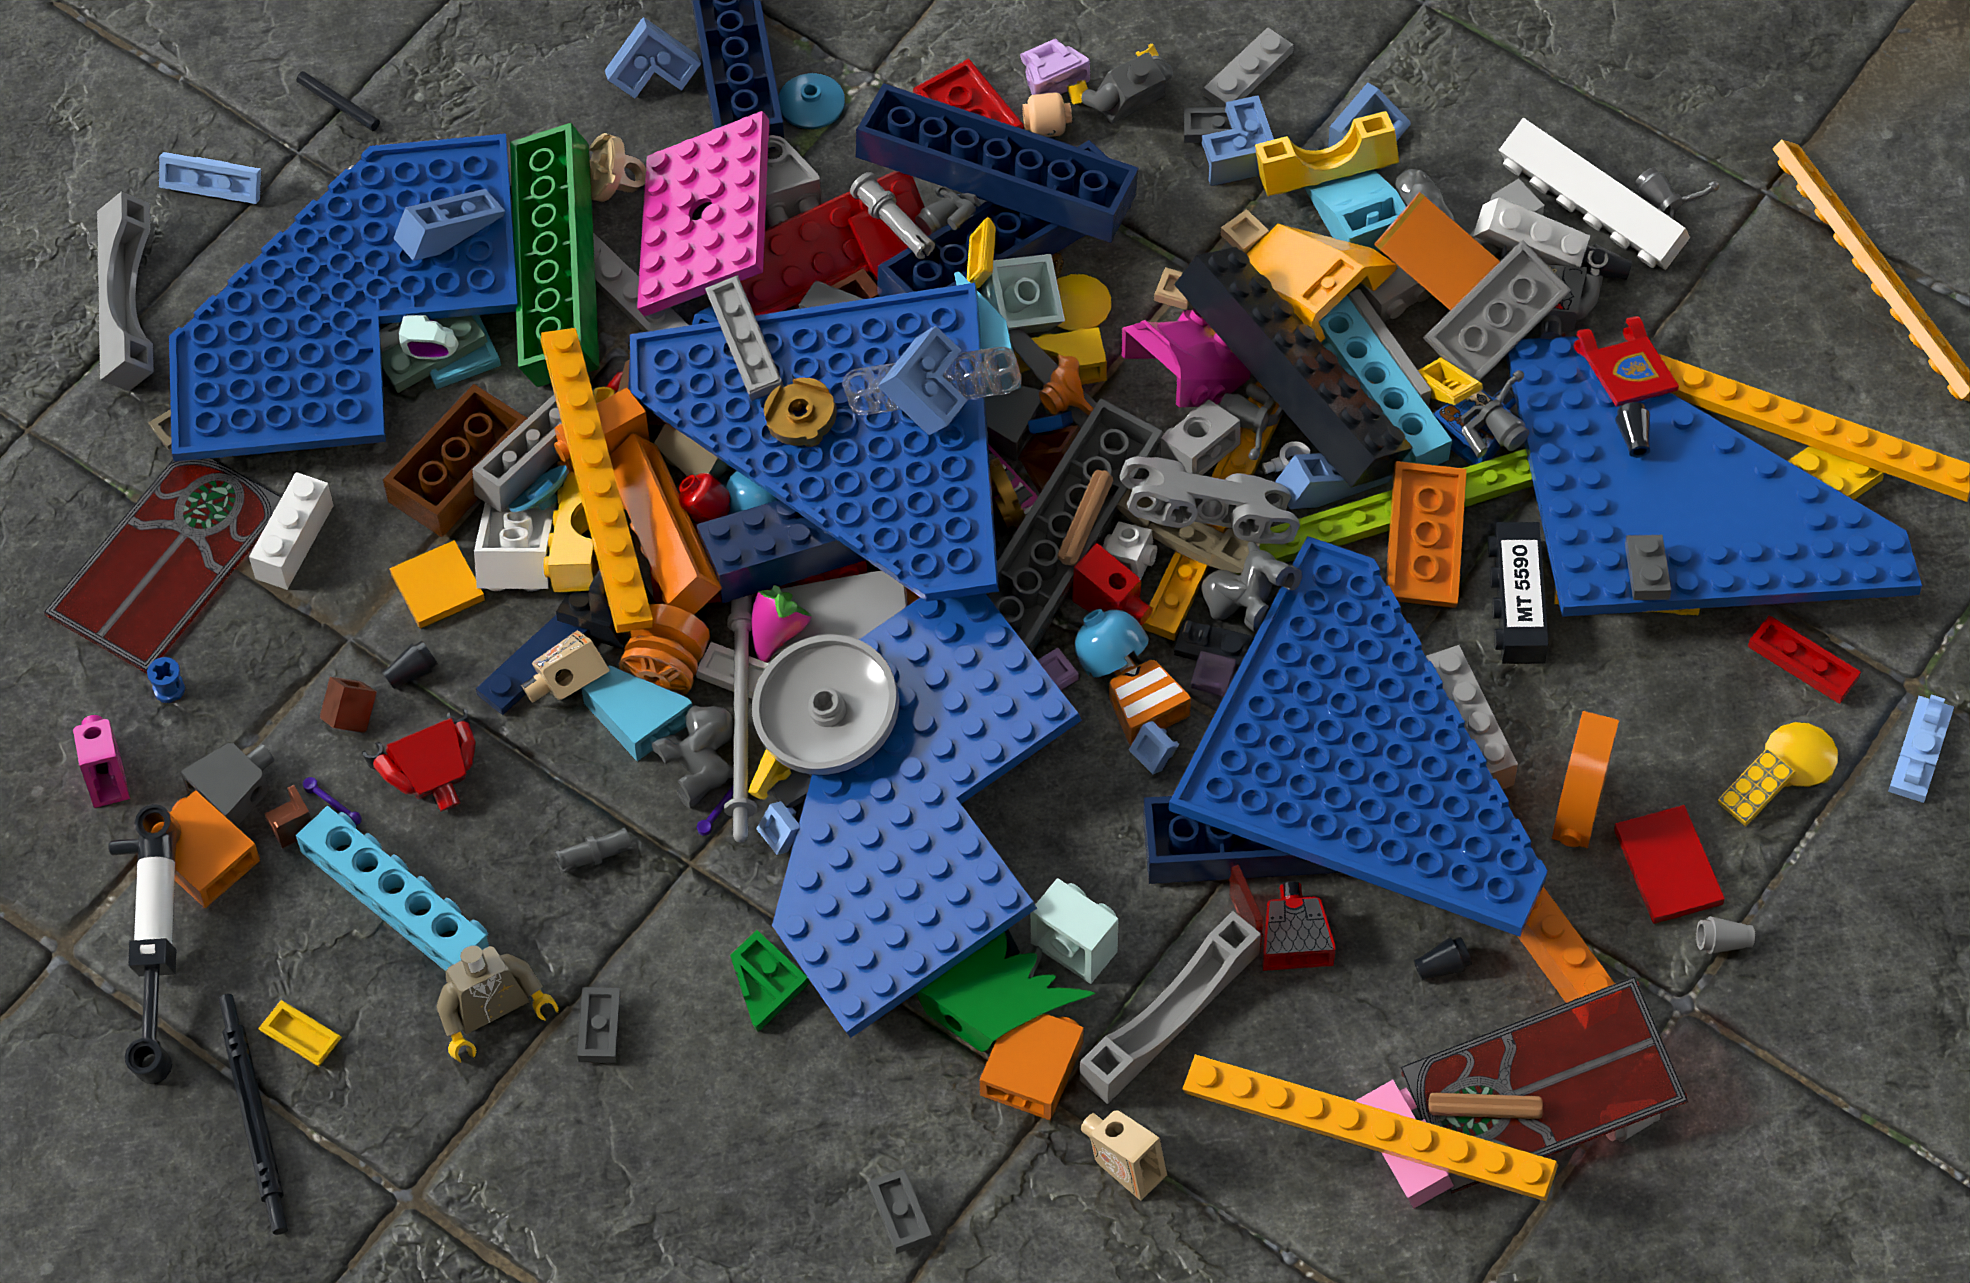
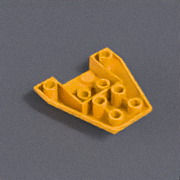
M1277 224L1246 253L1250 263L1260 274L1269 279L1272 288L1282 299L1292 305L1294 313L1304 324L1314 330L1316 338L1320 342L1325 339V335L1319 321L1360 282L1372 291H1375L1398 269L1394 262L1373 248L1282 224Z

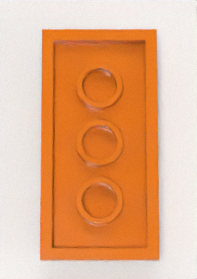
M1395 462L1386 586H1390L1398 602L1456 608L1459 596L1467 469Z

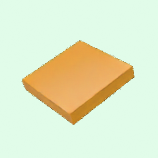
M455 540L390 568L391 576L420 629L485 600L484 593L481 588H477L476 579Z

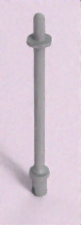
M753 594L732 600L731 614L727 619L728 628L735 633L733 799L724 804V812L728 816L733 817V837L739 843L747 840L748 817L757 812V804L748 799L749 632L752 631Z

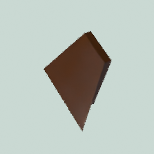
M1078 425L1033 434L1019 455L1018 459L1024 465L1039 494L1081 430Z

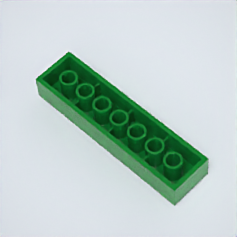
M572 123L510 142L513 239L518 307H516L518 367L536 387L551 384L541 344L542 332L576 328L587 372L600 369L589 144Z

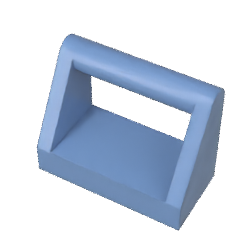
M1367 83L1331 124L1328 147L1337 144L1346 136L1351 128L1353 119L1387 111L1395 129L1396 141L1408 129L1411 122L1380 89Z

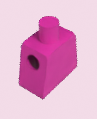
M98 715L87 716L83 719L82 725L76 726L73 729L79 766L94 808L130 799L119 748L110 721ZM107 762L109 773H97L96 765Z

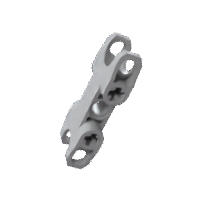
M1138 456L1125 460L1119 475L1124 486L1132 490L1127 502L1128 510L1138 518L1160 525L1184 528L1196 521L1233 528L1234 534L1239 539L1260 544H1286L1292 542L1300 526L1298 518L1293 513L1286 511L1291 499L1290 491L1282 484L1258 476L1236 473L1224 480L1187 473L1185 466L1175 460ZM1136 468H1145L1149 471V476L1146 479H1134L1129 474ZM1277 493L1281 495V499L1277 503L1270 504L1265 496ZM1146 496L1151 498L1154 503L1147 508L1137 505L1138 500ZM1273 522H1286L1290 524L1289 528L1282 533H1275L1270 530Z

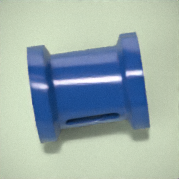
M161 657L152 661L148 666L147 675L149 681L153 684L152 689L156 699L164 703L179 700L185 692V685L180 676L178 663L168 657Z

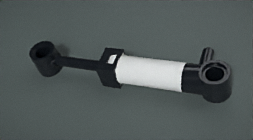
M151 804L142 808L136 815L134 824L139 838L112 840L108 844V850L111 855L138 854L134 940H129L128 966L139 977L144 976L142 1038L130 1043L126 1049L125 1064L141 1081L147 1084H156L166 1079L172 1068L171 1057L161 1047V1043L157 1041L159 975L176 974L177 949L172 945L176 843L180 839L181 829L177 820L165 807ZM164 822V826L160 831L151 833L154 825ZM155 1054L153 1063L148 1067L142 1068L143 1060L148 1055Z

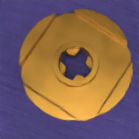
M805 377L793 379V384L787 385L782 388V385L776 387L770 393L764 405V415L770 434L780 442L788 445H805L807 447L818 445L822 441L823 436L834 425L837 416L836 404L829 389L822 382ZM802 406L806 407L807 413L803 416L795 417V414L792 413L794 410L800 411Z
M997 457L990 460L992 496L1000 495V497L995 499V502L1007 528L1013 525L1018 527L1026 515Z

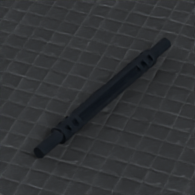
M224 994L219 997L225 1025L222 1034L262 1202L266 1203L273 1234L281 1235L288 1231L281 1202L284 1193L245 1027L240 1025L234 997L232 994Z

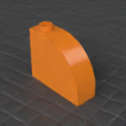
M1586 711L1582 712L1552 839L1558 840L1566 846L1588 848L1609 769L1619 723L1618 719Z

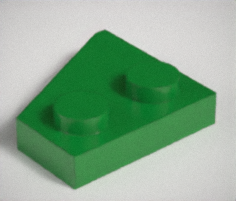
M758 930L730 955L753 1027L757 1032L767 1025L810 984L809 978Z

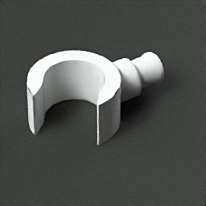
M1301 442L1285 444L1280 450L1279 457L1271 459L1270 462L1262 463L1264 474L1273 471L1275 473L1283 471L1289 463L1286 458L1296 454H1310V449Z

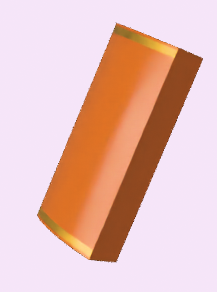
M1421 192L1414 197L1374 244L1449 310L1455 307L1500 262Z

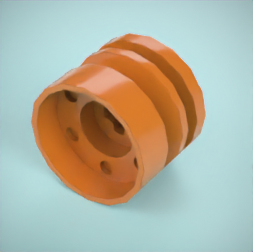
M649 604L653 618L652 628L631 631L632 638H630L624 648L625 652L621 656L619 669L677 694L685 695L689 692L694 682L693 677L698 671L697 662L700 661L710 638L709 629L703 621L681 608L666 604Z

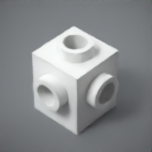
M1119 521L1112 535L1108 534L1103 544V548L1136 574L1140 580L1147 566L1154 564L1157 555V546L1153 545L1152 529Z

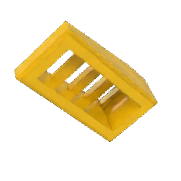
M1442 357L1418 370L1431 388L1430 398L1456 405L1483 389L1481 382Z

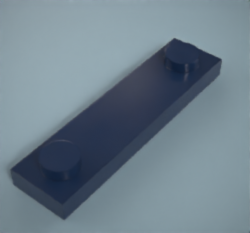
M555 615L476 688L477 695L503 716L526 694L521 684L538 674L532 665L534 660L577 630L586 637L590 635V630L557 621V615Z

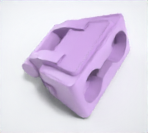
M1057 39L1048 41L1020 54L1021 60L1026 66L1027 84L1032 95L1046 93L1063 94L1068 91V85H1075L1079 80H1086V83L1090 81V60L1072 47H1065Z

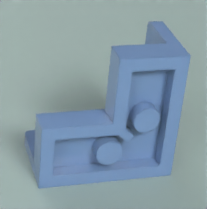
M643 17L609 63L605 73L608 81L633 98H636L654 72L682 91L701 65V62L694 51Z
M1259 95L1226 102L1225 111L1232 129L1202 135V145L1209 163V182L1211 186L1260 176L1255 144L1271 141L1274 138Z
M934 326L914 339L877 387L922 430L931 435L948 426L967 402V399L942 376L962 350L937 326Z

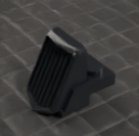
M600 569L591 582L589 591L567 592L556 611L557 621L590 630L591 640L624 650L627 642L632 638L631 631L616 633ZM644 584L648 603L657 604Z

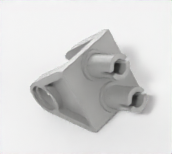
M775 135L769 136L768 148L775 147V149L782 152V155L777 159H768L765 229L822 204L818 173L784 138Z

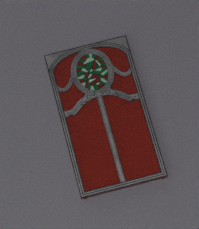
M213 458L175 462L172 460L46 608L44 614L49 619L56 621L147 674L148 666L152 661L164 656L255 546L282 497Z
M1635 976L1401 1067V1075L1406 1080L1413 1100L1417 1105L1421 1120L1425 1119L1427 1123L1545 1158L1686 1104L1688 1099ZM1431 1093L1539 1096L1543 1100V1115L1540 1119L1432 1115L1429 1112V1097ZM1448 1174L1454 1185L1449 1189L1451 1194L1481 1183L1456 1174Z

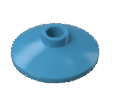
M817 73L802 74L792 78L782 87L778 96L783 118L790 124L802 129H819L832 124L842 114L845 106V96L841 86L832 78Z
M562 465L541 475L509 505L511 512L525 511L539 506L541 510H545L552 506L558 500L555 492L565 481L569 469Z

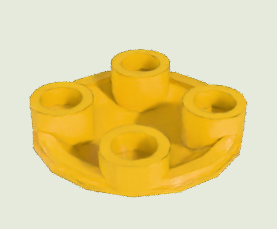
M1070 274L1057 279L1065 318L1064 322L1057 325L1058 327L1068 331H1074L1079 328L1090 329L1097 327L1106 320L1111 310V295L1104 284L1098 279L1085 274Z
M1793 722L1780 726L1770 735L1765 745V749H1770L1795 770V776L1785 787L1792 785L1810 787L1826 783L1831 779L1838 764V750L1833 739L1823 729L1810 723Z

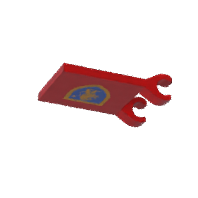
M1634 316L1626 319L1629 327L1623 329V336L1627 342L1598 349L1594 334L1590 329L1577 331L1579 340L1574 341V349L1578 354L1586 358L1616 407L1678 391V383L1647 337L1640 317Z

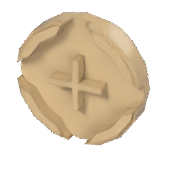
M604 133L594 140L589 150L593 152L590 160L592 200L605 202L612 197L616 190L635 192L645 184L646 167L644 163L633 156L625 155L624 144L620 137ZM624 168H628L634 173L635 181L630 180L626 176Z

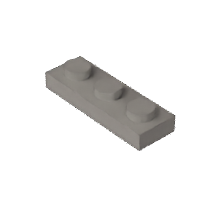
M1267 27L1204 87L1203 96L1219 107H1226V102L1246 98L1293 53V44Z

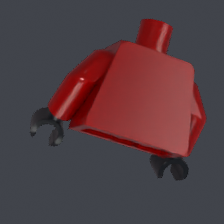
M462 709L463 717L460 719L452 718L451 713L448 712L447 720L387 744L386 752L382 743L376 742L375 744L378 749L376 754L368 755L365 750L362 752L367 765L371 769H376L387 783L404 794H414L417 799L433 794L440 812L459 805L461 802L453 785L465 780L466 771L473 765L476 741L470 727L468 710Z

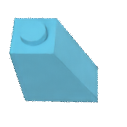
M609 665L610 671L581 688L583 701L588 709L632 757L639 761L653 751V742L668 735H675L687 726L685 716L692 707V702L687 697Z

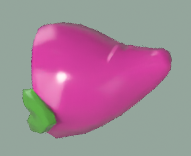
M776 585L771 590L758 591L752 611V635L758 660L766 663L770 661L771 656L786 641L800 633L810 623L812 618L808 611L798 606L796 602L791 601L793 597L791 593L781 592L780 588Z

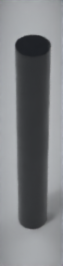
M305 71L298 74L296 82L371 131H375L379 127L380 120Z

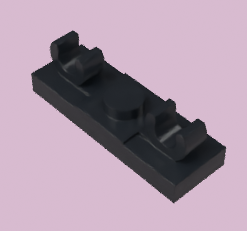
M1184 620L1174 649V655L1238 671L1255 637Z

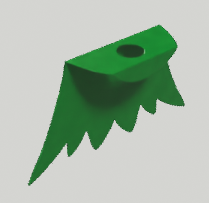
M1003 932L919 990L916 994L927 1015L978 1051L983 1052L991 1046L994 1040L1023 1023L1060 1006L1092 996L1095 992L1072 988H1047L1056 978L1055 975H1040L1028 978L1036 963L1037 954L1026 953L1004 959L1007 940L1005 932Z

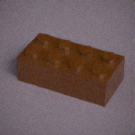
M473 384L383 479L388 503L440 537H443L479 499L474 495L472 469L528 418Z

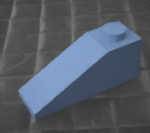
M486 189L405 207L394 240L413 261L440 255L503 217L505 210Z
M1321 453L1294 455L1275 482L1282 484L1290 491L1291 499L1288 507L1290 509L1317 508L1385 484L1392 477L1390 475L1382 479L1350 487Z

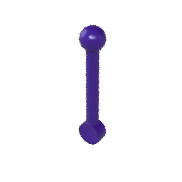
M308 777L303 781L305 792L317 794L336 810L348 815L356 826L361 823L362 817L358 812H351L319 788L315 778Z
M734 784L708 818L698 822L697 831L700 835L707 836L711 833L712 823L724 809V804L733 797Z

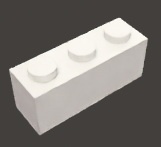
M1500 197L1483 204L1473 234L1474 237L1502 249L1507 246V251H1511L1520 241L1524 240L1547 265L1576 266L1579 268L1581 267L1590 238L1588 234Z
M297 472L294 474L249 556L255 579L288 590L334 506L327 482Z

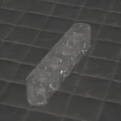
M1006 347L959 353L942 375L966 399L1013 392L1019 387L1022 380L1015 354ZM895 363L851 370L845 375L842 385L850 408L854 413L869 415L901 410L877 387Z

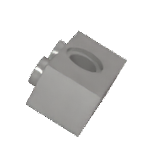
M1207 400L1199 408L1190 411L1187 417L1174 428H1169L1161 437V458L1182 463L1187 473L1203 475L1241 444L1240 419L1211 400Z

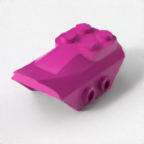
M1196 309L1184 310L1177 321L1148 322L1144 320L1122 328V356L1125 359H1158L1176 375V405L1178 407H1200L1207 400L1219 404L1226 393L1231 394L1250 379L1251 372Z

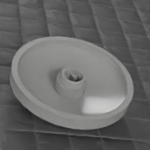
M835 634L806 638L780 652L761 674L752 700L754 726L768 752L777 761L790 769L814 775H827L846 771L870 758L889 737L899 710L897 683L884 658L867 643L849 636Z

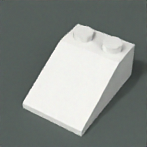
M557 501L545 510H541L539 506L525 511L511 512L508 506L501 513L485 502L474 549L477 588H485L491 591H501L504 589L537 591L548 589L550 578H546L544 575L543 563L544 557L550 554L548 536L549 533H554L553 511L557 508Z

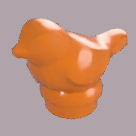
M1058 355V367L1053 370L1050 382L1046 383L1044 389L1039 392L1042 404L1054 415L1060 411L1067 410L1068 406L1077 407L1087 415H1090L1094 408L1084 398L1079 377L1080 366L1078 360L1073 356Z

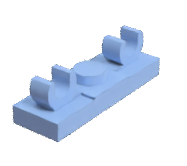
M163 152L159 156L160 188L257 204L260 200V168Z
M1931 695L1930 699L1922 696L1918 697L1888 792L1924 803L1954 706L1944 704V698Z

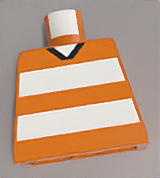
M1127 655L1124 658L1128 664L1114 671L1117 677L1109 682V698L1126 739L1131 746L1143 724L1153 721L1159 728L1165 729L1189 717L1191 697L1157 661L1149 660L1136 667L1130 656Z

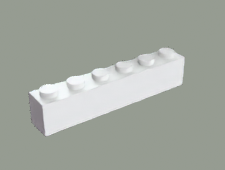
M1522 118L1499 149L1505 160L1503 165L1508 170L1518 176L1523 172L1532 178L1529 183L1544 194L1549 190L1558 196L1556 201L1566 210L1573 212L1574 209H1577L1585 215L1583 220L1598 231L1603 227L1612 233L1610 239L1620 247L1627 249L1628 246H1631L1639 252L1637 257L1651 268H1654L1657 264L1666 270L1690 239L1685 227L1525 118Z

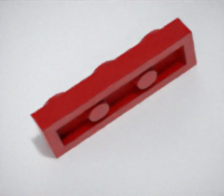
M1770 615L1750 638L1748 643L1750 649L1839 704L1860 678L1861 671Z

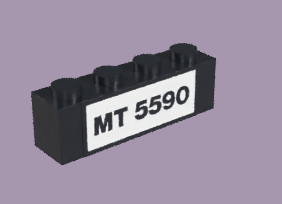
M1496 522L1495 535L1488 537V557L1495 558V567H1490V587L1497 588V597L1492 598V618L1499 619V628L1494 629L1495 650H1501L1502 664H1545L1548 651V632L1540 523Z

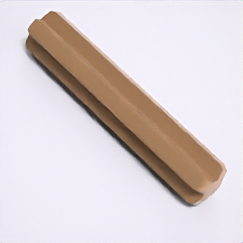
M1096 470L1093 473L1057 554V558L1061 563L1072 566L1077 564L1113 483V477L1109 475V472Z
M1431 1093L1429 1097V1112L1432 1115L1540 1119L1543 1115V1100L1539 1096Z

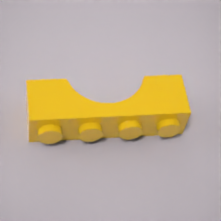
M1387 111L1353 119L1351 128L1340 142L1327 149L1317 151L1305 150L1296 146L1288 136L1255 144L1259 175L1267 196L1284 194L1302 187L1315 186L1322 182L1341 177H1350L1357 173L1381 169L1388 165L1399 163L1396 133Z
M1099 327L1090 329L1079 328L1072 332L1043 334L1039 337L1031 338L1057 365L1059 364L1058 355L1075 357L1080 366L1079 377L1081 385L1107 381V360ZM1014 350L1019 374L1030 370Z
M569 472L563 486L558 489L559 509L553 511L554 533H549L548 536L550 554L544 557L543 563L544 575L546 578L551 579L553 592L589 591L590 584L600 569L592 539L581 536L589 529L575 472Z

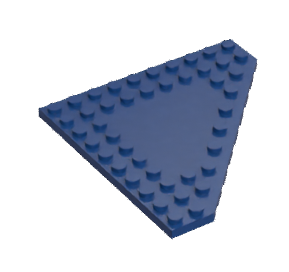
M975 283L755 316L784 387L793 384L792 380L796 378H812L825 384L834 398L837 408L834 425L823 436L822 441L813 447L788 445L780 442L770 434L764 415V405L770 394L751 401L718 321L630 334L631 393L649 411L925 601L999 591L978 294ZM937 326L962 350L942 376L967 399V402L948 426L928 435L877 386L914 339ZM802 406L800 411L794 410L792 413L795 414V417L805 415L807 410L806 407Z
M1575 336L1555 339H1521L1505 355L1510 378L1513 377L1512 374L1517 370H1521L1524 373V378L1520 382H1515L1512 388L1519 419L1524 421L1525 427L1529 430V436L1524 443L1562 617L1920 595L1922 584L1906 530L1672 393L1637 401L1642 403L1645 409L1650 412V453L1639 458L1631 457L1615 422L1617 410L1621 406H1615L1586 358L1578 354L1574 349V341L1579 340ZM1626 535H1663L1671 586L1670 600H1633L1625 549Z
M1307 536L1292 565L1302 571V579L1298 588L1289 590L1281 586L1169 802V811L1520 937L1546 881L1548 871L1541 859L1538 860L1531 848L1530 838L1520 820L1515 819L1508 806L1509 801L1497 779H1493L1486 766L1487 761L1475 739L1470 738L1464 727L1465 721L1453 700H1449L1445 693L1440 676L1432 662H1428L1424 655L1419 638L1411 624H1407L1400 611L1401 606L1390 586H1386L1380 575V568L1375 559Z

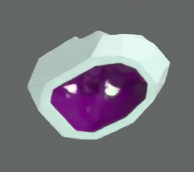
M407 315L403 317L399 339L405 354L417 359L437 360L448 358L457 350L459 343L452 329L443 327L437 320H429L426 315Z

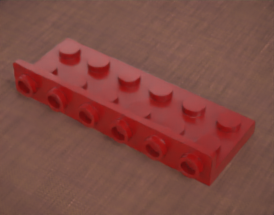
M894 171L878 178L877 182L885 191H891L897 196L911 190L920 212L925 207L913 176ZM849 191L765 229L763 272L740 281L754 316L782 312L794 306V309L799 308V303L815 280L832 286L861 269H864L869 276L873 275L848 222V218L868 209L860 199H855Z

